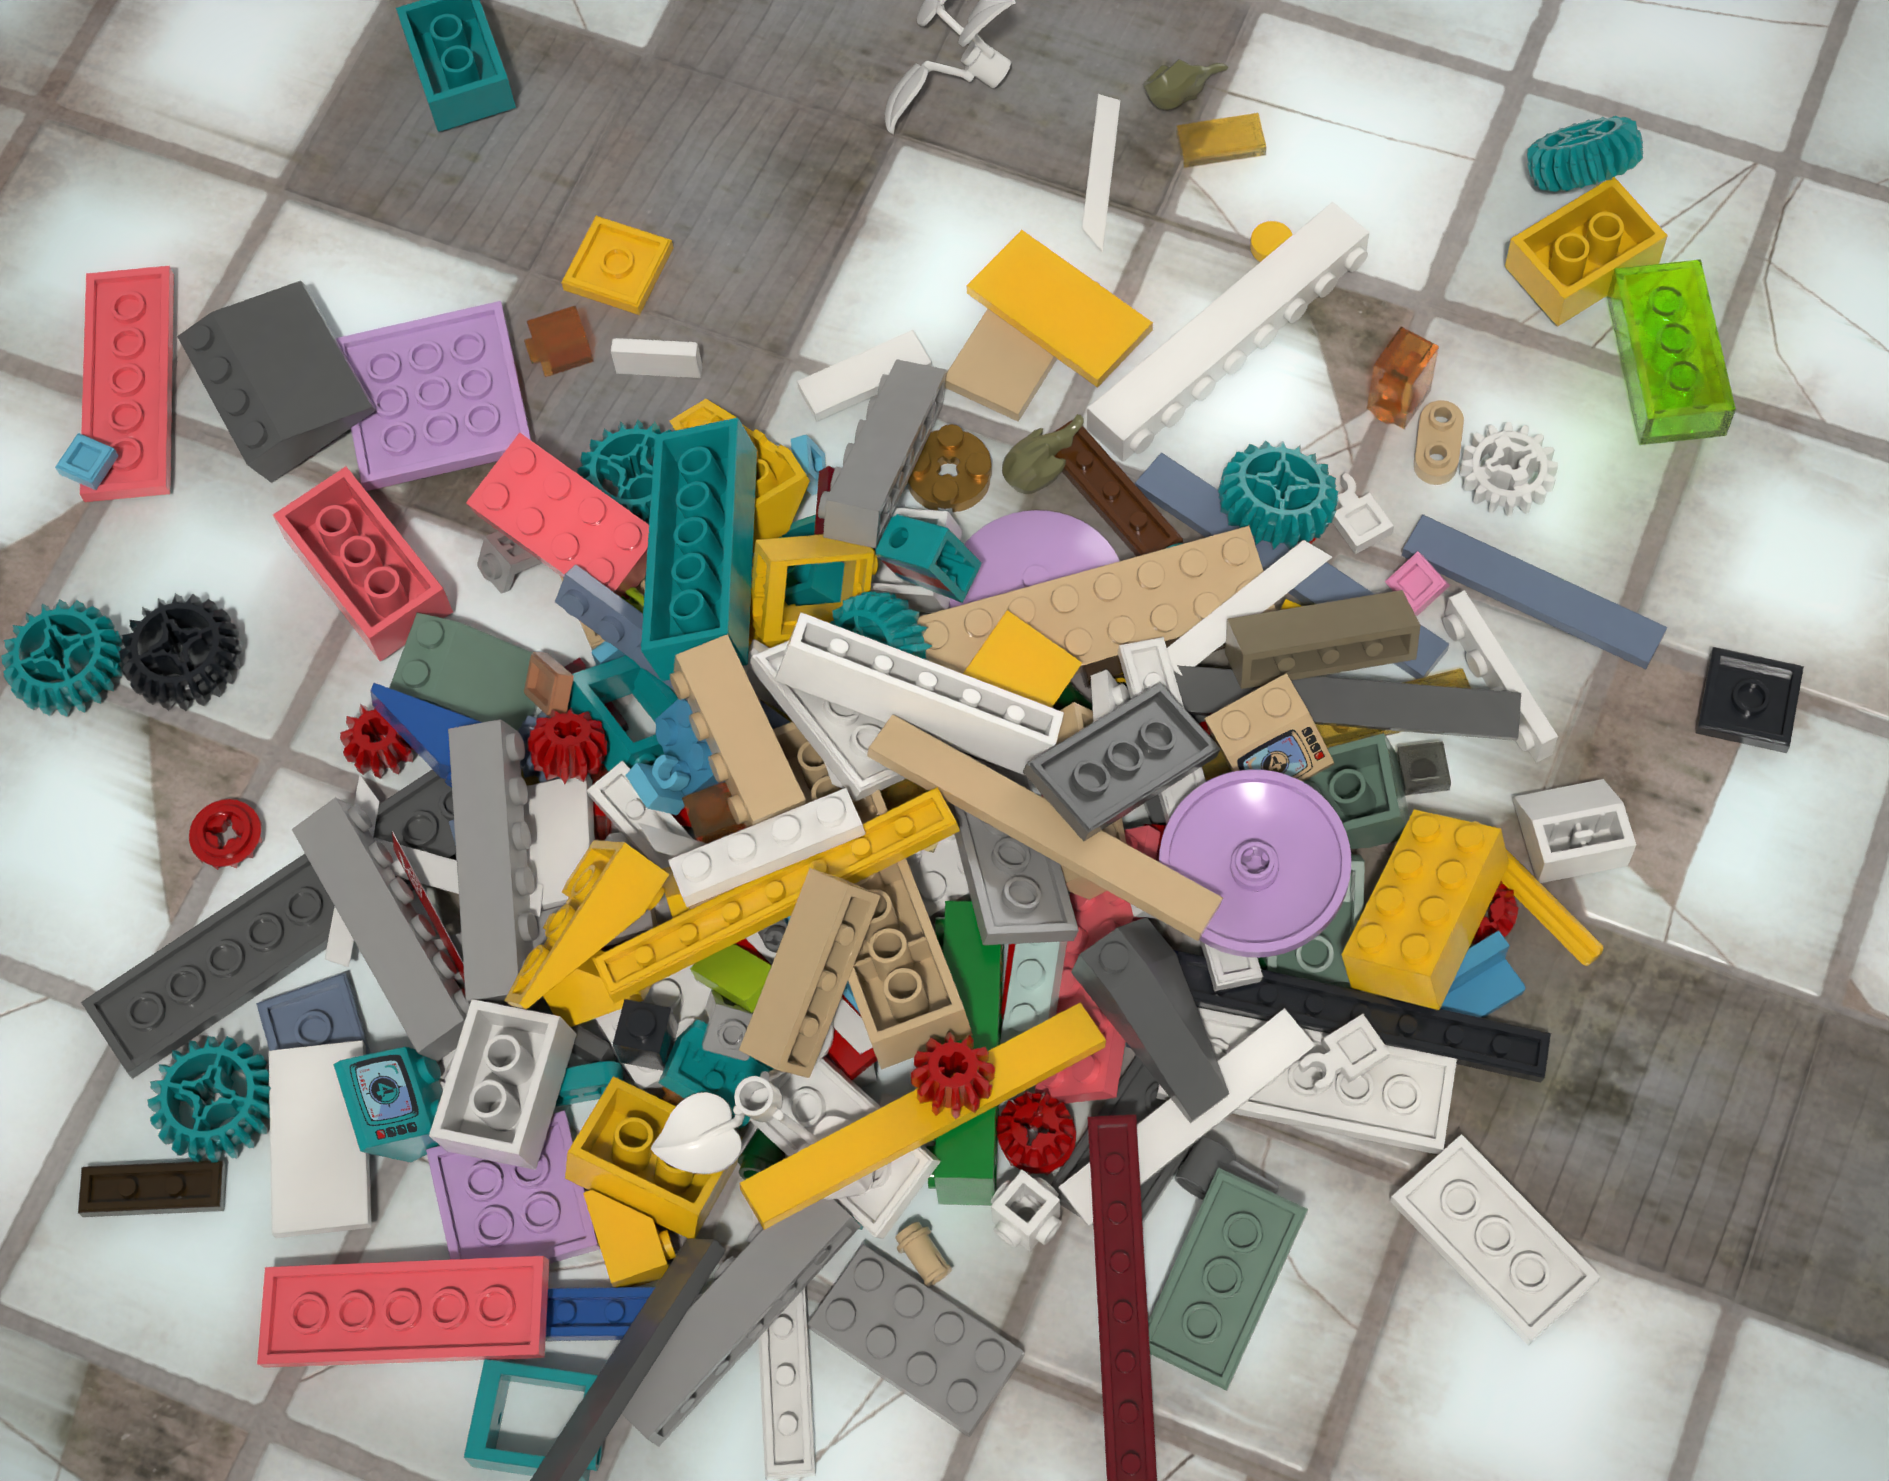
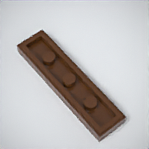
M1073 419L1054 432L1062 430L1063 428L1068 426L1073 421ZM1083 426L1074 435L1072 445L1061 449L1055 455V458L1066 460L1062 473L1136 557L1166 549L1173 544H1183V538Z

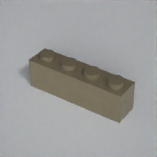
M1403 590L1227 619L1225 654L1240 688L1245 689L1266 685L1286 673L1292 681L1416 660L1421 625Z

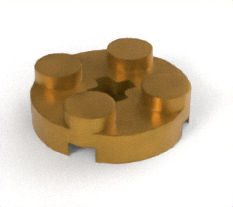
M949 424L941 427L939 430L932 431L907 482L911 495L919 504L930 510L938 511V508H952V512H960L973 507L983 499L990 486L992 465L989 451L980 439L969 432L962 431L957 425ZM944 464L957 465V475L954 477L948 473L940 476L938 473Z

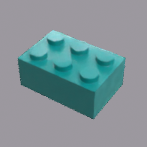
M420 0L396 8L438 132L516 108L509 80L480 0Z

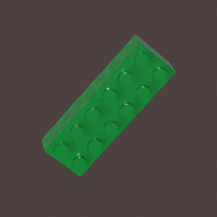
M945 901V917H936L935 934L965 1009L973 1034L971 1036L974 1040L973 1049L986 1046L987 1051L1001 1045L1004 944L983 945L972 901ZM999 1105L931 1140L930 1142H936L935 1146H926L941 1161L928 1178V1189H936L938 1204L992 1206L991 1199L997 1191V1121Z

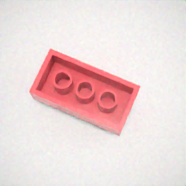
M520 432L466 502L478 517L563 578L565 573L574 565H577L620 597L623 596L628 600L629 596L625 592L631 587L637 588L646 576L649 525Z
M347 466L273 514L284 539L380 662L405 645L417 613L445 618L453 613L443 587Z

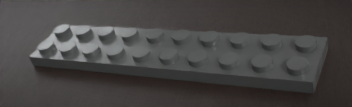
M433 769L379 804L373 838L393 843V831L400 845L457 861L456 846L449 825V821L454 820L452 788ZM303 854L81 1003L126 1072L134 1079L171 1054L172 1050H177L189 1042V1040H192L326 950L334 904L306 854ZM401 878L411 891L415 890L410 880Z

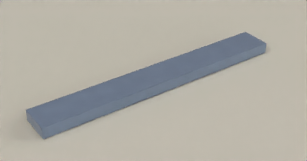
M1162 452L1135 482V485L1147 499L1205 538L1239 529L1240 527L1228 526V515L1221 513V500L1218 498V489ZM1262 540L1257 545L1255 543L1263 571L1290 551L1284 543H1280L1274 550L1270 542ZM1327 562L1288 592L1307 606L1374 595L1373 592ZM1421 625L1417 659L1393 664L1422 683L1446 654L1449 643Z

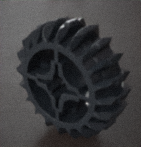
M175 593L171 604H166L164 600L158 598L157 609L150 611V609L142 607L144 618L141 621L129 620V627L133 633L121 635L122 643L125 646L124 649L119 651L120 660L124 664L122 672L126 679L130 680V686L134 692L143 695L145 700L152 705L159 701L161 706L169 711L177 702L181 709L187 711L190 701L196 700L199 705L204 706V696L211 692L212 695L220 697L221 691L218 685L220 683L232 684L233 677L229 671L240 669V661L237 655L243 652L242 645L238 640L239 631L236 625L231 623L229 614L223 609H218L216 603L210 599L202 603L200 597L192 594L185 602L182 596ZM178 642H180L182 645V655L184 657V662H182L180 659V649L178 647ZM172 674H180V676L167 677Z

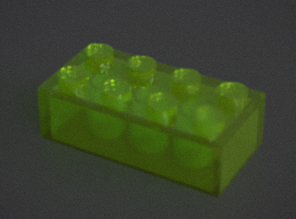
M1701 259L1614 269L1607 300L1639 445L1726 436L1736 407Z

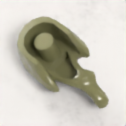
M1178 59L1170 67L1161 65L1143 83V86L1153 104L1158 109L1168 111L1189 100L1197 99V94L1202 91L1206 80L1213 74L1226 71L1229 67L1224 63H1214L1205 67L1202 65H1189Z
M1077 414L1068 426L1053 433L1042 435L1043 428H1039L1015 444L1002 462V474L1006 482L1017 492L1023 494L1035 493L1053 483L1062 472L1066 463L1065 459L1055 458V455L1061 449L1072 445L1073 437L1082 427L1084 418Z

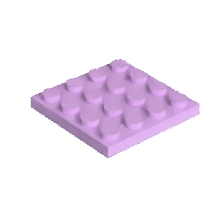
M501 301L336 338L376 409L375 412L351 428L361 484L366 491L498 461L519 432L531 440Z

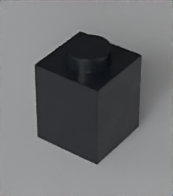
M624 999L613 1040V1047L620 1063L664 1070L678 1031V1024L672 1008Z

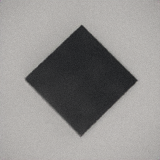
M1713 647L1710 653L1695 733L1787 753L1791 743L1804 666Z

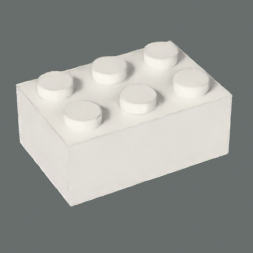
M472 999L429 1136L448 1152L536 1170L577 1034L560 1016Z

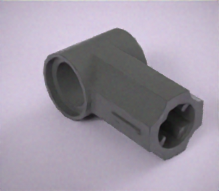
M1202 1137L1195 1143L1174 1177L1175 1181L1183 1189L1204 1200L1218 1168L1274 1194H1277L1279 1189L1278 1185L1236 1162V1157L1231 1151L1207 1137Z

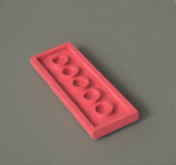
M170 265L86 273L81 434L114 448L118 458L96 490L80 484V496L84 502L170 494L174 274Z
M1149 825L1124 830L1127 845L1156 860L1160 838L1159 831ZM1109 891L1091 900L1072 892L1069 895L1079 931L1074 941H1067L1056 1015L1081 1002L1106 1039L1105 1048L1036 1084L1035 1093L1042 1094L1047 1092L1051 1097L1059 1102H1064V1104L1117 1097L1126 1041L1071 973L1079 954L1117 927L1144 918L1134 917L1130 903Z
M545 1256L265 1267L257 1364L264 1368L545 1358L549 1259Z

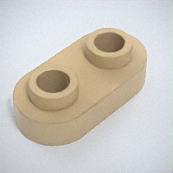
M1438 400L1431 402L1423 408L1420 415L1414 456V471L1422 481L1432 485L1449 482L1455 476L1458 468L1464 417L1459 407L1449 401ZM1445 417L1449 421L1442 423L1437 421L1435 418ZM1440 454L1444 457V459L1439 461L1434 460L1430 457V455Z

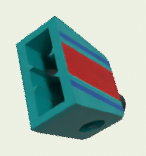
M898 514L891 517L877 548H873L876 556L899 578L963 603L982 564L949 528Z

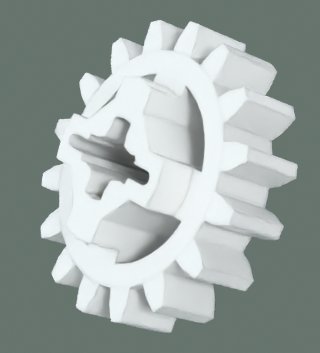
M1506 422L1504 431L1498 432L1497 428L1492 424L1488 426L1486 437L1477 432L1473 435L1471 446L1466 445L1462 457L1464 461L1461 463L1460 475L1465 477L1464 491L1476 490L1473 500L1475 504L1487 500L1490 502L1489 512L1493 513L1498 506H1503L1506 515L1512 516L1515 506H1519L1526 514L1530 512L1532 501L1539 505L1545 502L1547 492H1552L1555 485L1558 462L1552 461L1555 451L1554 447L1542 448L1544 440L1542 433L1531 438L1528 436L1529 426L1524 425L1520 432H1515L1511 422ZM1489 453L1490 458L1486 459L1484 466L1480 467V461ZM1537 471V478L1529 485L1528 479L1532 478L1533 472Z

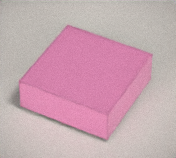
M1418 551L1385 581L1393 591L1403 590L1416 616L1450 586Z

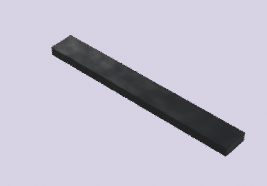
M1181 951L1177 955L1196 1007L1263 1021H1269L1285 1008L1301 1028L1329 1034L1364 1014L1385 1045L1455 1058L1458 1065L1541 1083L1545 1079L1551 1033L1448 1010H1436L1380 995L1262 969L1263 977L1258 983L1214 991L1205 957Z

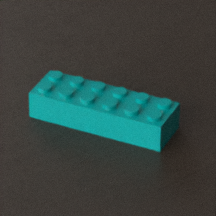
M739 418L655 435L641 652L661 681L670 680V674L674 673L676 654L727 634L742 666L748 665L757 449Z

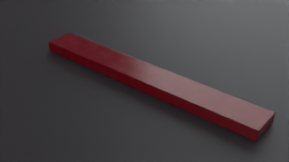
M1136 1114L1088 1117L1107 1481H1157Z

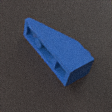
M373 683L370 690L372 706L440 778L445 779V783L452 788L448 729L482 722Z

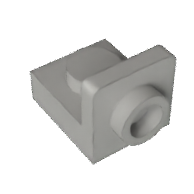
M496 531L484 537L477 567L486 580L490 581L500 593H505L511 589L515 574L542 562L501 532Z
M711 990L705 1007L709 1022L702 1041L703 1049L742 1061L748 1060L749 1055L739 1051L753 1013Z

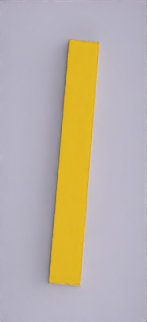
M938 787L862 824L865 835L735 887L592 958L613 1003H616L791 916L810 868L855 884L959 832L958 824Z
M1080 1002L988 1051L989 1059L987 1063H991L995 1067V1078L989 1082L992 1085V1094L989 1099H979V1109L976 1113L962 1106L960 1116L955 1119L951 1114V1108L945 1107L940 1114L935 1116L932 1112V1102L920 1104L918 1101L917 1088L740 1182V1190L765 1230L1105 1048L1106 1039Z

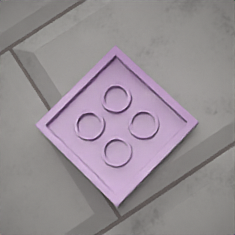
M565 1110L552 1115L536 1170L448 1152L442 1146L426 1149L450 1260L545 1256L549 1259V1264L600 1250L583 1195L586 1189L565 1179L567 1152L574 1142L568 1115Z

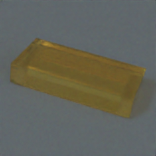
M1259 113L1177 125L1176 128L1184 168L1266 155V142Z

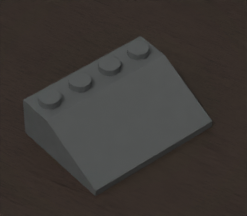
M301 280L213 311L177 336L246 464L271 483L376 411L307 287Z

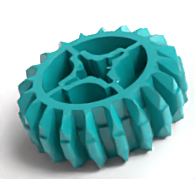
M1618 116L1610 118L1601 117L1595 120L1588 119L1585 122L1573 123L1571 126L1559 128L1558 131L1547 133L1543 138L1537 139L1527 149V166L1530 177H1533L1534 185L1539 187V189L1553 192L1559 190L1569 191L1579 187L1582 189L1588 185H1597L1599 182L1612 180L1613 177L1623 175L1627 170L1633 169L1643 159L1641 132L1637 128L1636 121L1631 120V118Z
M639 420L636 421L633 429H627L620 421L618 432L612 434L604 428L602 433L604 440L602 442L590 440L589 447L591 452H581L580 461L582 466L577 468V474L649 525L655 435L662 433L660 426L656 422L646 430L643 423ZM604 479L612 481L613 486L618 487L619 493L617 497L608 493L602 487Z
M1266 440L1259 448L1249 444L1244 453L1236 452L1231 462H1228L1227 467L1223 470L1218 489V498L1221 500V513L1228 515V526H1240L1239 528L1249 526L1252 536L1255 537L1256 545L1263 540L1270 542L1273 550L1280 543H1284L1291 550L1298 542L1300 543L1305 540L1310 543L1313 538H1320L1326 531L1329 523H1332L1336 513L1335 509L1339 493L1336 490V478L1328 475V464H1316V453L1308 456L1302 454L1301 446L1292 450L1286 448L1282 441L1277 447H1273Z
M862 592L861 595L843 600V605L832 611L834 620L830 624L929 661L926 658V650L932 647V645L925 643L923 638L928 627L917 624L919 612L909 609L908 600L896 598L895 593Z
M59 599L54 610H51L49 606L42 603L41 614L35 617L26 612V621L28 623L25 626L13 625V632L16 638L4 640L8 653L1 656L2 664L6 668L3 673L5 680L12 687L11 691L17 699L23 700L28 708L33 711L40 708L43 714H47L49 717L56 709L61 715L68 717L73 706H76L79 711L85 713L86 702L92 699L94 702L101 704L102 698L99 693L102 690L114 691V684L110 678L122 676V668L118 664L122 662L119 653L123 645L122 637L118 631H115V625L109 617L103 616L100 610L93 605L87 609L84 603L78 600L69 607L66 602ZM68 634H77V635H73V636H65V635H68ZM53 680H63L62 682L47 683Z
M208 1035L204 1048H200L196 1041L189 1040V1053L183 1056L181 1052L172 1050V1057L176 1062L171 1067L159 1064V1071L165 1077L164 1080L150 1081V1088L158 1094L147 1100L148 1107L153 1112H156L150 1117V1122L155 1129H161L158 1133L160 1140L166 1145L172 1144L171 1149L179 1156H183L188 1152V1156L192 1161L200 1162L204 1155L207 1154L208 1159L213 1163L220 1160L222 1151L225 1150L230 1158L237 1159V1146L243 1143L247 1148L254 1149L255 1143L250 1136L254 1132L267 1134L268 1128L261 1121L262 1118H270V1104L268 1103H270L269 1090H271V1087L269 1086V1069H265L267 1061L261 1054L253 1055L254 1050L249 1044L243 1043L237 1047L236 1041L228 1036L219 1045L215 1037ZM233 1070L241 1072L246 1077V1098L240 1097L236 1091L232 1090L234 1082L231 1079ZM205 1073L200 1079L193 1081L196 1077ZM219 1093L222 1096L216 1102L211 1099V1105H206L204 1102L211 1096L215 1099L214 1094ZM181 1101L187 1102L191 1108H194L192 1114L195 1120L193 1129H189L181 1123L179 1114ZM234 1117L230 1122L220 1127L226 1119Z

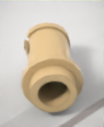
M915 1222L896 1235L895 1239L899 1243L896 1249L900 1254L905 1252L924 1280L925 1286L930 1287L944 1279L952 1271V1268L947 1264L930 1239L931 1230L929 1227H922L920 1222Z

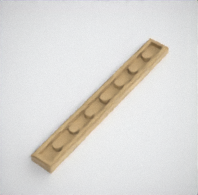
M893 714L868 748L867 757L928 791L938 787L944 800L1196 941H1199L1221 905L1223 897L1102 830L1086 841H1083L1046 799Z

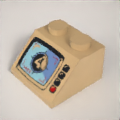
M1287 673L1205 718L1208 730L1215 743L1221 748L1220 752L1232 772L1268 770L1289 775L1303 782L1334 765V761L1308 709Z

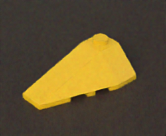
M704 399L669 421L676 431L737 417L708 399ZM743 425L757 449L753 534L754 553L756 540L779 538L789 531L810 480L790 449L781 444L779 446L775 445L762 432L757 429L752 431Z
M593 840L561 891L568 896L565 905L556 913L550 914L543 926L546 930L545 936L548 937L544 945L536 946L528 954L504 1001L511 1006L528 1009L644 915L646 910H652L659 903L665 892V887L662 885L669 874L625 842Z

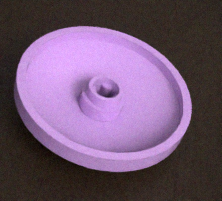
M1042 510L1012 513L988 523L974 533L964 544L982 564L963 603L950 598L949 608L1119 562V558L1112 546L1098 531L1072 516Z
M1241 770L1215 777L1203 783L1184 798L1175 809L1164 830L1159 862L1223 897L1219 909L1199 939L1200 941L1228 954L1260 958L1280 955L1295 950L1313 940L1327 928L1340 910L1348 890L1351 873V850L1346 830L1338 814L1329 802L1312 787L1289 775L1274 771Z

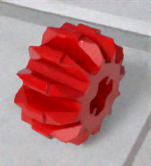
M360 704L359 711L361 716L359 718L346 716V724L349 729L340 732V740L346 746L343 751L346 760L355 763L354 766L362 775L372 769L374 776L381 779L387 768H390L393 773L399 775L400 766L398 763L400 761L413 763L414 756L410 750L412 747L375 708L369 711L368 707Z
M572 708L563 714L552 710L549 718H537L536 725L530 731L528 738V750L531 752V762L534 770L543 771L546 780L560 777L565 785L569 778H576L584 782L587 773H599L600 766L605 761V755H607V741L605 740L601 721L592 720L589 711L577 715L574 714Z
M949 1031L945 1036L944 1044H940L930 1037L926 1043L927 1052L917 1051L914 1056V1066L916 1069L911 1072V1084L913 1087L918 1088L917 1099L920 1104L932 1102V1112L935 1116L940 1114L945 1107L951 1108V1114L955 1119L960 1116L962 1106L976 1113L979 1109V1099H989L992 1094V1085L989 1082L995 1078V1067L993 1064L987 1063L989 1052L986 1046L973 1049L974 1040L971 1035H968L961 1043L955 1042L954 1035Z

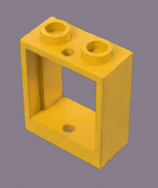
M823 534L756 540L751 586L750 623L763 642L790 640L800 613L828 623L834 620L832 611L841 607L843 600L861 595L862 592H870L872 575L876 574L878 568L875 550L871 547L824 538ZM845 561L841 602L784 607L788 566Z

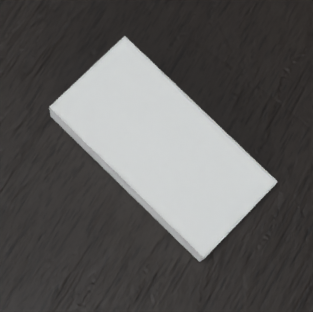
M612 339L611 355L616 374L701 378L702 361L698 343Z

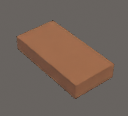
M533 651L530 657L524 693L548 717L552 710L560 714L567 713L574 676L550 654Z

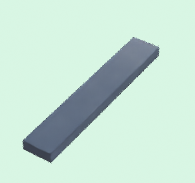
M1423 514L1402 551V556L1410 559L1418 551L1439 574L1645 670L1667 630V627Z

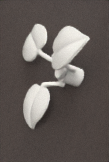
M925 0L917 16V23L921 27L927 25L937 13L960 35L958 44L962 47L969 44L961 58V62L966 65L965 70L931 61H925L921 66L916 63L901 78L888 99L885 110V123L890 133L894 135L898 118L922 88L930 71L962 77L968 82H971L976 77L991 88H995L1003 80L1010 68L1011 61L986 44L977 33L1005 9L1016 4L1015 0H979L970 13L968 24L965 28L959 25L945 11L944 3L947 0Z
M831 1022L816 1063L831 1048L834 1037L833 1022ZM773 1069L770 1072H762L760 1077L751 1076L739 1083L734 1095L736 1106L733 1109L735 1113L733 1119L730 1105L717 1095L704 1092L687 1097L672 1111L662 1132L653 1143L651 1150L660 1159L677 1169L696 1174H713L727 1169L740 1156L743 1143L740 1135L734 1128L743 1123L745 1115L758 1122H767L775 1118L803 1138L806 1143L802 1144L795 1153L848 1126L852 1122L842 1117L828 1116L818 1123L812 1135L781 1111L783 1105L781 1092L771 1083L785 1072ZM874 1172L823 1199L835 1200L865 1195L871 1189Z

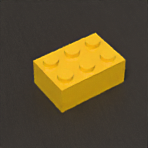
M1613 177L1612 180L1604 181L1512 237L1505 267L1558 327L1658 265L1668 235L1622 184Z
M613 1076L567 1152L565 1179L587 1190H594L651 1217L655 1223L686 1238L695 1239L737 1166L738 1159L727 1169L713 1174L690 1173L666 1163L653 1153L651 1147L662 1132L676 1106Z

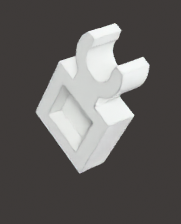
M1347 473L1343 474L1340 484L1345 492L1338 494L1336 506L1338 510L1332 523L1356 555L1392 535L1394 525L1370 493L1358 498L1355 494L1356 483L1354 479Z
M1364 1014L1323 1038L1322 1045L1327 1053H1311L1305 1056L1300 1062L1299 1070L1303 1073L1311 1067L1321 1068L1324 1071L1325 1077L1314 1083L1313 1090L1315 1093H1322L1331 1087L1335 1075L1339 1072H1342L1348 1083L1388 1059L1390 1052Z

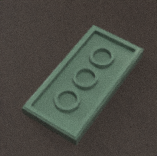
M1218 1168L1148 1321L1150 1354L1228 1391L1308 1213V1209Z

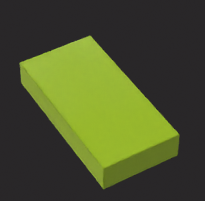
M733 944L695 963L690 970L697 981L753 1013L772 965Z

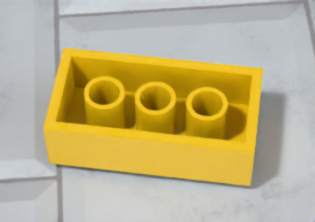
M1413 810L1341 954L1351 988L1440 1010L1509 864L1501 828Z

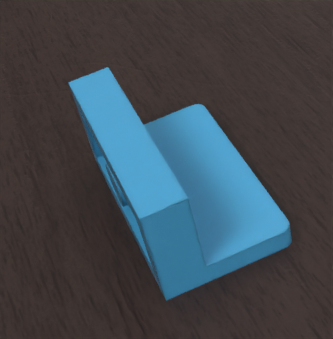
M1500 931L1495 932L1468 949L1440 1009L1484 1018L1524 993V983L1505 959L1510 945Z

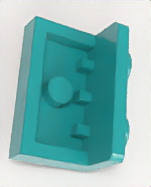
M695 1020L677 1037L658 1083L685 1099L696 1093L707 1092L717 1095L730 1105L733 1119L735 1117L733 1109L736 1106L734 1095L739 1083L751 1076L760 1077L762 1072H770L774 1068L749 1056L748 1060L742 1061L704 1050L702 1041L708 1024L702 1020ZM745 1115L743 1123L736 1128L741 1130L748 1124L750 1117Z

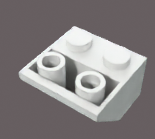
M1604 779L1515 796L1513 798L1534 875L1540 883L1628 866L1635 850L1636 842L1624 803Z

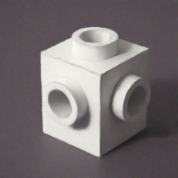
M1021 1170L1012 1182L1006 1180L991 1199L992 1221L996 1224L993 1228L994 1232L1008 1245L1016 1248L1018 1244H1021L1029 1252L1038 1242H1041L1043 1245L1047 1244L1062 1224L1058 1219L1061 1216L1059 1194L1042 1178L1036 1177L1034 1179ZM1024 1212H1030L1034 1216L1027 1223L1019 1215Z

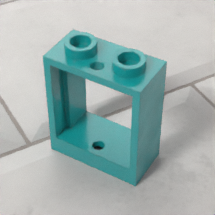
M627 655L572 674L574 677L567 712L570 708L577 715L589 711L592 720L601 721L605 740L607 741V755H605V761L602 762L608 771L612 770L621 761L630 769L636 763L653 766L656 759L664 755L663 748L658 743L656 734L633 743L604 704L633 694L654 721L678 699L671 688L649 671L641 668Z
M484 1359L464 1453L465 1460L474 1468L533 1476L545 1456L496 1449L510 1381L584 1392L585 1397L598 1375ZM603 1443L579 1481H589L591 1470L598 1471Z

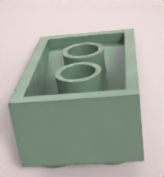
M422 613L416 614L391 681L390 689L480 722L501 719L517 731H519L522 722L526 720L527 716H535L538 707L524 693L532 652L457 621Z
M1383 733L1327 748L1334 761V765L1303 782L1320 793L1336 811L1346 830L1350 849L1370 848L1398 841L1409 820V813L1397 753L1386 735Z
M1351 854V873L1348 890L1342 906L1332 922L1307 944L1284 954L1267 957V971L1353 989L1351 988L1341 954L1364 910L1365 861L1361 855Z

